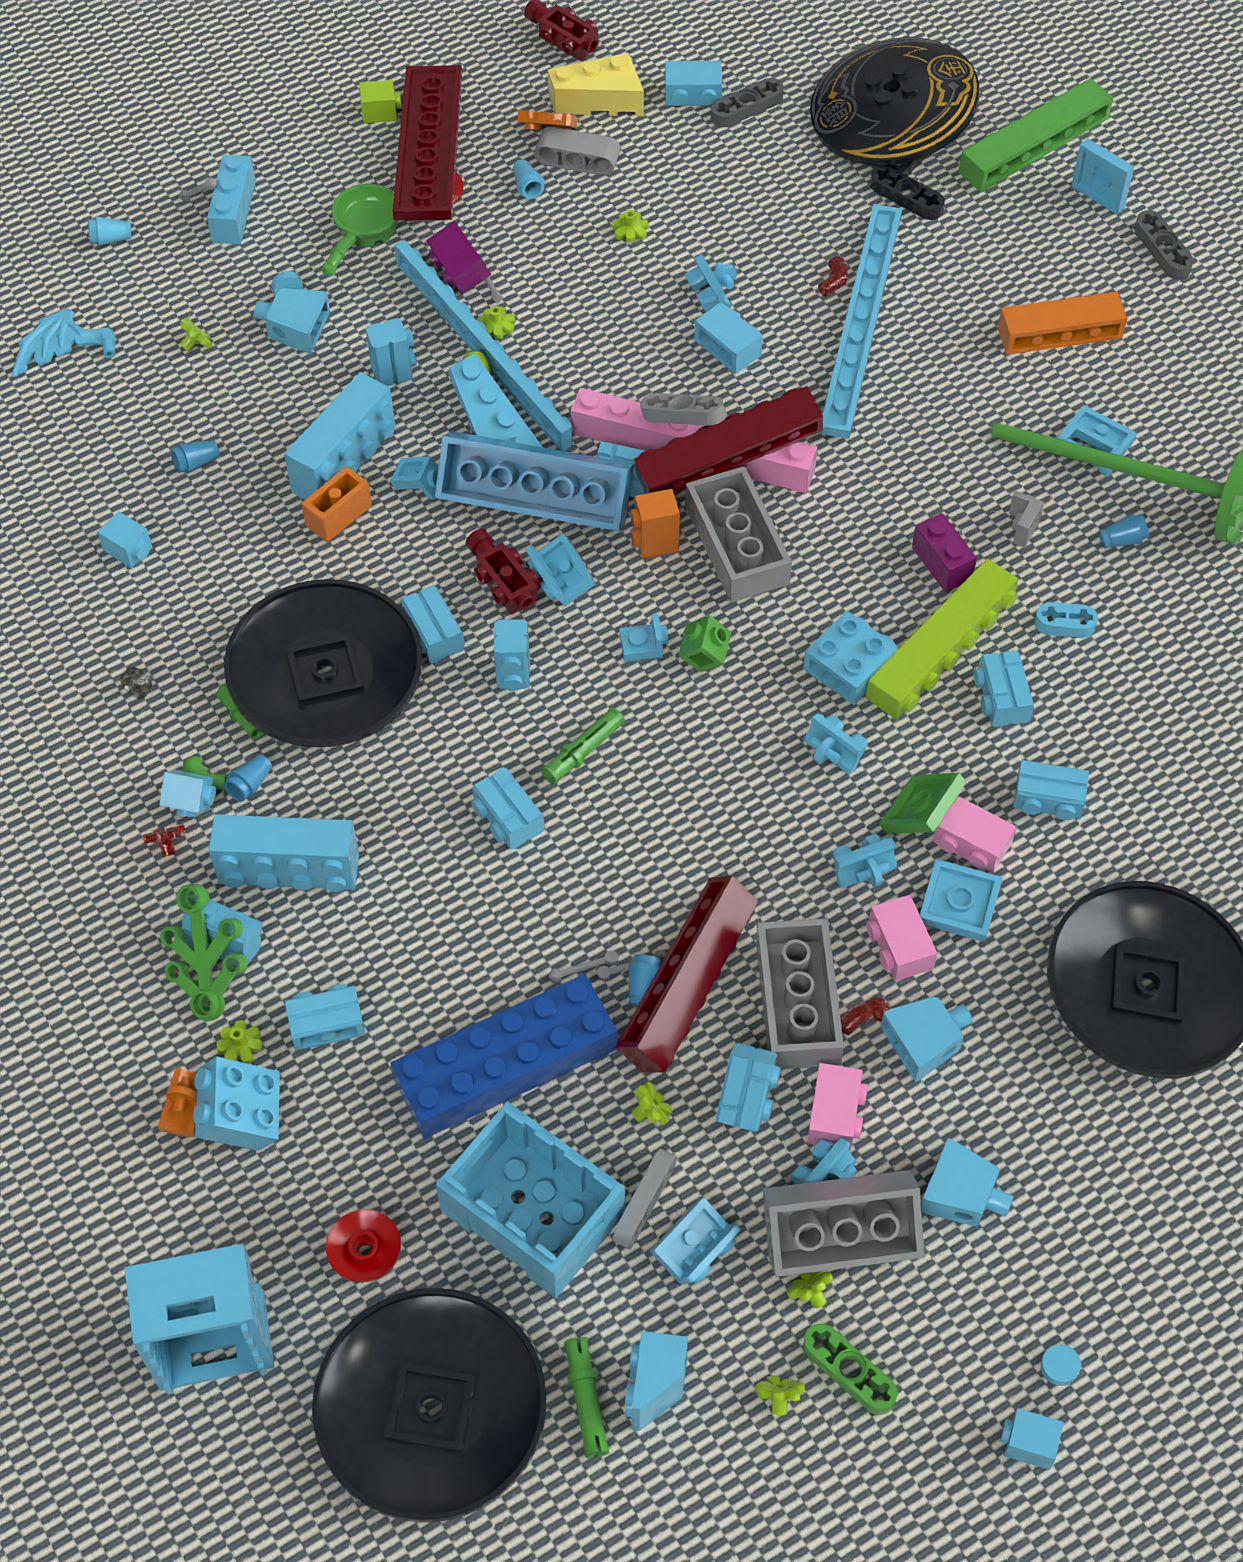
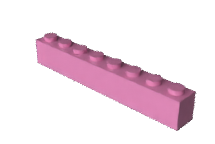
M580 388L571 408L573 435L645 451L648 449H658L667 445L674 438H684L696 433L699 428L705 426L648 422L644 420L640 402ZM796 442L739 467L745 466L752 480L807 493L816 468L818 447Z

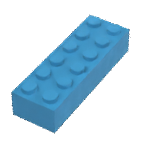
M451 431L443 435L435 498L619 531L625 526L634 464Z

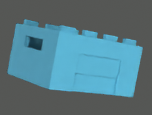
M508 1101L436 1183L442 1213L470 1233L471 1230L524 1269L529 1279L554 1298L561 1294L617 1225L625 1212V1187ZM517 1192L525 1195V1200L520 1204H516L511 1200L512 1195ZM550 1214L554 1217V1221L550 1225H543L540 1222L541 1216Z
M244 1244L125 1267L133 1345L160 1391L165 1390L167 1394H173V1388L260 1371L261 1375L267 1374L266 1369L274 1368L265 1295L260 1283H255L251 1274L249 1256ZM236 1345L237 1358L193 1367L191 1354Z

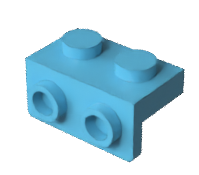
M564 533L539 551L531 545L526 548L531 558L528 564L538 577L541 576L544 583L541 584V587L551 600L556 598L563 605L567 606L596 585L572 542Z
M704 1197L698 1198L654 1245L650 1252L679 1284L698 1283L711 1271L712 1267L709 1264L718 1255L723 1256L736 1244L734 1237L741 1229L736 1224H728Z

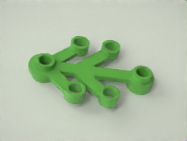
M189 884L182 886L178 890L176 901L178 907L190 915L194 948L185 941V933L180 926L175 925L163 928L160 934L162 944L166 947H171L185 960L169 962L165 967V976L170 982H176L191 997L190 1008L196 1017L204 1021H213L218 1019L224 1011L225 1001L223 994L235 975L243 974L248 966L247 959L243 954L227 955L223 960L222 971L213 982L212 969L230 940L238 939L242 935L243 925L237 918L222 920L218 926V933L208 946L204 908L209 902V893L200 884ZM229 924H231L233 928L232 934H230L228 930ZM171 932H173L175 936L174 942L172 941L170 936ZM234 959L237 961V969L233 967ZM188 964L197 972L198 983L189 976ZM176 966L179 969V976L175 973Z

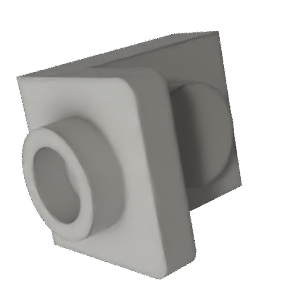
M1015 491L1012 496L1009 514L1015 516L1012 529L1016 530L1014 544L1025 548L1041 520L1044 502L1018 491Z

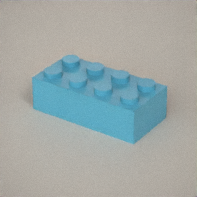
M359 372L284 453L292 493L306 500L344 467L348 466L357 473L358 468L363 462L374 455L377 447L385 438H389L395 430L390 387Z
M214 814L209 854L219 884L229 887L255 885L265 889L293 887L302 891L311 888L328 889L333 892L355 890L359 849L353 820Z

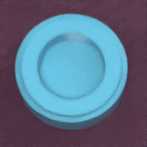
M293 271L279 273L274 277L271 284L275 296L281 288L303 290V284L298 274Z
M1063 1344L1048 1348L1041 1360L1043 1376L1047 1381L1057 1386H1066L1074 1382L1081 1369V1360L1077 1352Z

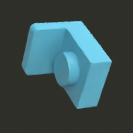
M431 456L401 458L390 482L396 490L421 489L428 499H436L435 491L439 467Z
M652 614V624L620 628L624 662L663 657V644H668V632L666 624L660 625L658 614Z

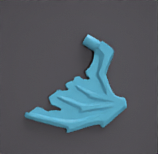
M64 309L40 319V324L18 343L21 347L14 364L12 377H17L19 374L27 371V364L33 358V355H35V363L41 366L50 362L55 354L60 358L64 354L70 353L74 343L79 347L102 345L104 356L112 358L116 355L114 332L109 328L83 329L73 321L74 311L70 309Z

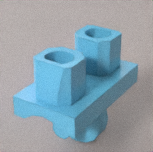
M702 254L695 257L694 259L698 266L684 275L694 292L709 284L708 288L696 294L704 310L708 311L720 302L728 308L732 307L722 287L726 286L727 289L734 287L733 281L737 277L736 268L732 264L723 265L722 262H718L715 265L716 270L712 272Z
M819 713L812 717L811 727L803 740L816 750L813 757L814 761L822 764L829 759L850 775L856 770L868 740L859 733L852 736L842 731L844 727L842 721L834 715L824 718Z
M875 833L864 838L862 848L854 851L846 845L835 848L833 850V858L836 867L837 883L841 889L865 880H869L873 887L882 885L881 874L897 868L894 854L896 847L891 837L882 839Z
M841 1137L836 1143L821 1139L814 1147L812 1153L814 1161L819 1164L814 1170L804 1165L798 1166L791 1175L793 1184L853 1177L857 1172L854 1167L857 1162L849 1151L850 1143Z

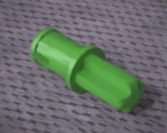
M221 684L218 687L216 696L230 712L231 720L237 721L252 740L260 738L264 733L255 728L241 715L230 697L227 684Z

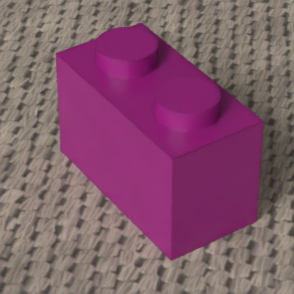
M455 220L426 240L432 249L428 253L429 257L437 269L441 266L444 267L445 271L441 273L451 288L456 285L462 295L492 275Z
M943 513L915 525L912 549L945 593L961 586L974 573L977 557Z

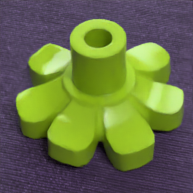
M628 210L620 214L619 219H614L612 222V229L615 230L614 237L617 240L621 241L626 237L627 242H635V236L639 240L647 237L646 230L649 228V223L647 220H641V213Z
M493 306L483 312L484 316L478 317V321L485 325L490 336L493 334L495 339H503V332L510 334L514 330L515 316L507 314L505 307Z
M185 317L180 326L186 331L187 335L180 342V345L187 351H190L196 343L202 344L209 349L212 346L211 337L206 332H201L190 319Z
M243 1020L236 1021L232 1029L224 1027L220 1032L223 1040L218 1041L216 1044L218 1053L221 1055L225 1054V1059L237 1061L238 1057H240L242 1063L246 1064L253 1061L251 1051L258 1053L263 1046L262 1041L258 1039L261 1035L259 1029L256 1026H251L247 1029V1025Z
M646 1082L637 1087L635 1094L639 1098V1105L632 1110L633 1117L638 1122L648 1117L649 1121L653 1124L657 1121L661 1125L668 1123V1116L672 1114L671 1106L663 1102L665 1099L661 1093L656 1091L655 1085L651 1082Z
M827 1270L800 1274L801 1279L793 1281L786 1291L791 1300L798 1297L801 1302L810 1300L813 1308H820L827 1302L822 1291L834 1279L831 1272Z
M767 1376L766 1381H760L755 1385V1389L759 1398L772 1400V1414L781 1416L787 1414L788 1400H800L801 1393H805V1384L792 1379H783L780 1382L779 1376Z

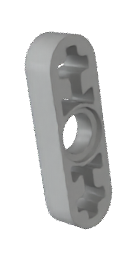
M654 393L644 397L640 402L644 420L648 422L710 426L718 424L726 418L723 400L717 396Z
M661 1148L656 1152L615 1229L613 1242L629 1250L633 1247L677 1162L676 1155Z

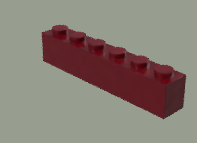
M808 386L800 389H790L781 397L772 401H762L755 405L753 409L743 413H733L718 424L703 426L696 433L689 436L674 438L665 446L642 452L638 457L634 458L636 475L646 494L673 489L675 494L685 490L686 483L732 470L822 432L823 415Z
M734 876L709 878L615 1046L641 1072L665 1073L667 1068L673 1063L677 1049L682 1040L688 1035L695 1016L705 1004L707 994L713 983L719 978L725 961L735 949L737 939L752 917V912L758 901Z

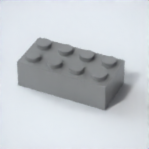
M745 466L686 483L685 507L730 603L790 585L792 561Z
M828 918L757 923L756 949L767 1050L778 1054L775 1066L781 1067V1069L819 1067V1063L841 1065L844 1043Z
M911 1170L763 1189L768 1254L775 1277L925 1258L920 1187Z

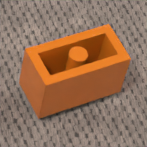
M348 466L344 467L301 503L306 527L325 542L331 541L372 506L369 482Z
M673 489L636 495L635 509L630 510L633 528L630 529L633 547H639L642 559L679 552L680 512Z

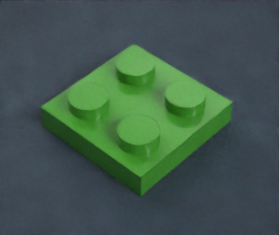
M960 773L912 775L879 825L886 833L934 832L941 825L942 818L950 806L958 799L960 791L966 784L965 779Z

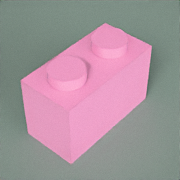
M958 797L942 818L941 825L935 830L933 842L938 844L942 850L948 853H955L967 859L974 867L994 873L1013 842L1017 826Z
M911 895L872 906L869 921L866 922V928L872 941L877 940L881 949L879 956L885 971L890 970L894 980L898 981L934 969L938 953Z
M819 1063L807 1144L817 1145L821 1139L836 1143L841 1137L850 1143V1151L853 1138L860 1139L863 1117L856 1116L857 1106H865L868 1084L861 1083L863 1070Z

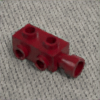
M530 0L527 3L524 17L535 24H539V37L546 42L553 44L579 61L593 53L598 47V29L592 20L587 19L583 21L576 16V13L570 7L563 9L556 4L553 8L548 9L546 4L540 0Z
M481 528L472 532L467 537L465 544L471 553L476 556L477 567L474 568L478 580L481 584L489 586L495 602L499 606L504 605L512 615L519 610L528 609L534 602L538 601L537 586H539V580L532 569L525 571L521 566L522 559L518 551L514 547L508 549L503 542L494 546V540L486 529Z

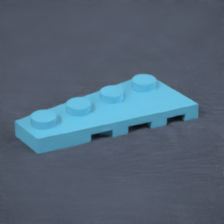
M475 353L449 367V376L461 406L465 409L472 433L476 436L542 447Z

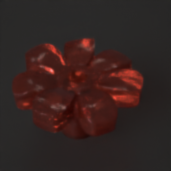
M185 825L170 827L166 831L164 828H157L152 833L144 834L143 840L146 844H159L162 857L174 855L176 853L173 841L175 838L181 837V833L186 832Z

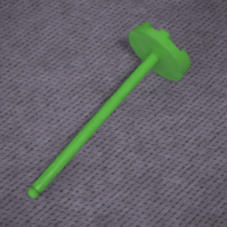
M996 423L991 427V435L994 438L1221 499L1215 523L1216 540L1237 545L1243 538V534L1239 533L1243 524V449L1236 457L1226 483H1221L1009 425H1002L1001 423Z

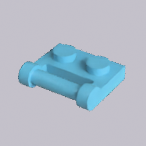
M1083 405L1057 439L1079 444L1071 440L1073 437H1076L1099 450L1123 456L1135 441L1137 433ZM1093 465L1099 468V472L1107 477L1113 471L1108 468Z

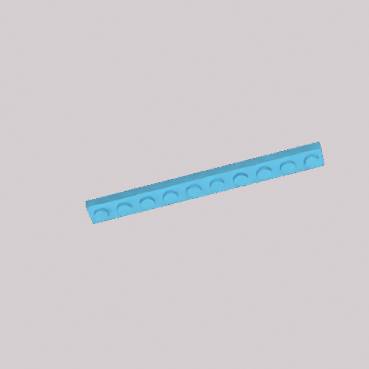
M873 204L823 411V431L819 432V434L850 439L901 220V208Z
M405 240L395 244L397 266L470 349L485 354L490 362V371L559 450L566 451L571 448L573 426L569 419L565 416L562 417L556 411L552 400L540 393L535 381L524 375L518 362L508 357L501 343L498 340L492 339L485 325L481 321H476L471 315L468 306L464 302L460 303L455 297L452 288L448 284L444 285L439 279L436 270L432 266H427L420 252L416 248L412 249Z

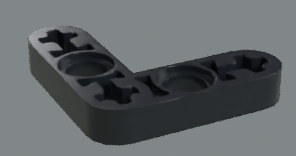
M926 157L907 162L905 166L877 165L873 169L870 187L874 192L924 219L935 220L942 216L945 204L943 195L908 176ZM906 189L913 191L915 194L905 196L900 191Z

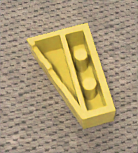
M629 53L548 69V92L556 114L591 115V111H609L610 116H618V112H635V116H644V90Z

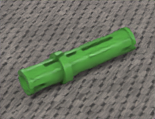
M609 708L602 717L588 727L571 744H565L560 748V753L546 766L541 768L543 777L550 784L556 785L571 769L579 768L584 763L583 759L620 726L625 724L623 715L616 708Z
M575 1337L564 1342L570 1369V1375L567 1377L568 1385L573 1387L585 1458H594V1453H596L597 1457L609 1454L610 1451L607 1446L595 1384L598 1374L592 1368L588 1338L579 1337V1342H576Z

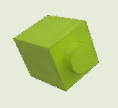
M393 80L360 82L363 122L397 121L396 109H402L400 91H394Z

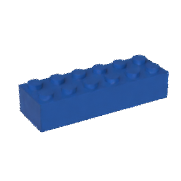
M585 973L394 1060L390 1064L394 1081L424 1140L617 1050L615 1046L618 1042V1031Z

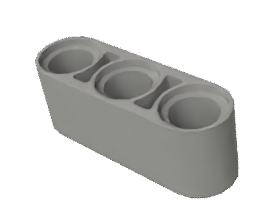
M546 127L541 132L534 156L538 162L546 166L607 176L614 170L621 147L618 141L608 136L557 127Z

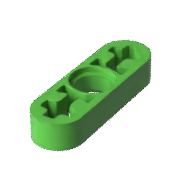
M820 1323L811 1326L807 1330L803 1347L809 1359L870 1413L883 1415L893 1409L898 1391L895 1383L831 1326ZM824 1336L829 1339L827 1346L834 1354L837 1353L838 1348L843 1350L835 1357L833 1364L828 1362L832 1354L824 1347L818 1350L813 1348L815 1343L813 1337L822 1339ZM848 1359L856 1361L861 1367L860 1375L852 1379L844 1377L839 1370L840 1363ZM867 1374L872 1376L869 1380L871 1387L877 1391L882 1388L887 1390L885 1397L887 1402L882 1399L874 1402L872 1400L873 1391L866 1384L862 1390L857 1388L865 1381Z

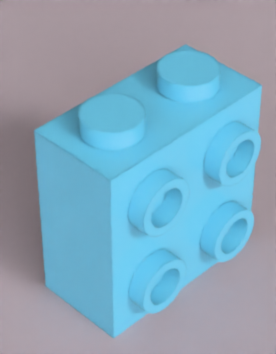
M846 611L805 651L803 669L848 702L855 705L867 693L868 680L895 654L898 646L890 637L881 635L871 628L863 618L856 617L849 611Z
M217 1056L198 1068L194 1081L197 1089V1105L193 1114V1120L196 1123V1138L257 1151L279 1140L280 1071Z

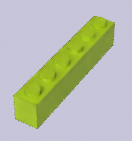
M987 558L868 680L866 699L896 720L905 711L911 712L917 705L920 695L925 690L929 692L935 687L940 674L945 669L949 671L955 666L964 649L970 650L975 645L979 634L985 628L989 630L995 624L999 613L1004 608L1007 610L1011 608L1018 597L1016 589L1019 579Z

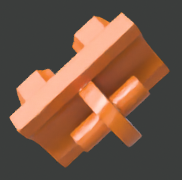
M175 1067L158 1124L160 1132L184 1137H195L196 1123L193 1120V1114L197 1105V1089L194 1084L196 1072Z

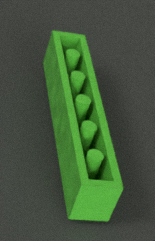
M1091 78L1081 84H1077L1071 90L1052 98L1050 102L1031 110L1022 118L1010 122L1001 130L991 133L980 142L965 148L961 154L959 173L977 190L983 192L1109 119L1113 97Z

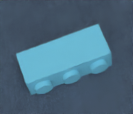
M223 154L216 180L217 186L213 192L207 220L212 243L241 245L256 183L251 156Z

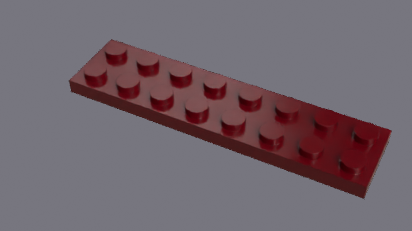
M461 65L406 66L392 210L393 220H452L462 85Z

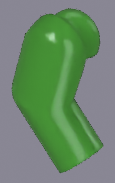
M191 756L184 761L183 771L214 777L212 786H215L216 790L226 791L224 782L227 780V774L209 773L202 764L201 758L197 756Z

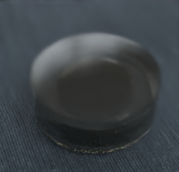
M128 667L119 677L124 689L135 698L144 699L153 689L150 678L139 668Z

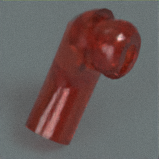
M840 256L832 257L828 261L830 268L829 278L818 284L819 292L824 297L844 286L848 280L847 264L844 263L843 258Z
M875 996L859 1004L841 1018L842 1032L846 1035L852 1034L872 1016L876 1021H882L883 1013L890 1010V1006L884 1003L885 999Z

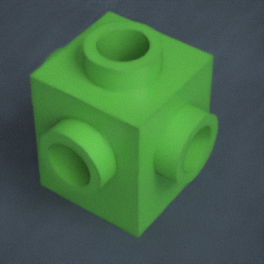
M710 615L686 624L683 631V639L678 656L700 673L723 665L728 652L731 631Z

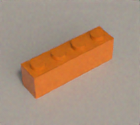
M1118 291L1098 293L1095 295L1003 307L1000 312L998 331L1006 355L1122 339L1127 316Z

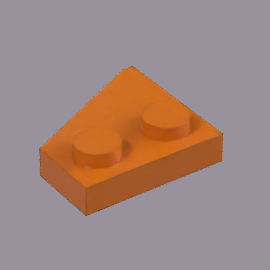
M518 110L517 122L525 124L524 129L541 131L542 126L577 129L578 117L572 114Z

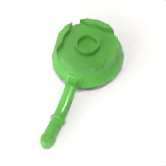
M366 183L354 185L338 195L334 200L331 211L333 220L343 232L344 237L331 249L330 256L326 263L323 264L322 272L324 275L332 276L336 272V268L341 259L344 258L345 252L354 244L370 247L375 246V241L382 239V243L392 237L398 220H393L394 193L392 190L381 185Z

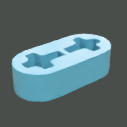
M1048 602L1040 605L1037 609L1034 623L1037 630L1046 635L1085 638L1095 632L1098 614L1087 605ZM1046 616H1052L1054 622H1049ZM1078 618H1084V621L1087 624H1080V620Z

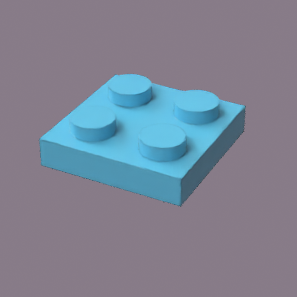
M1087 138L1079 147L1071 187L1118 215L1125 208L1135 166Z
M936 859L920 911V917L924 925L985 942L1003 877Z

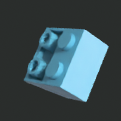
M641 1331L640 1344L632 1343L630 1379H635V1382H627L625 1397V1417H632V1430H642L682 1399L687 1363L688 1337Z

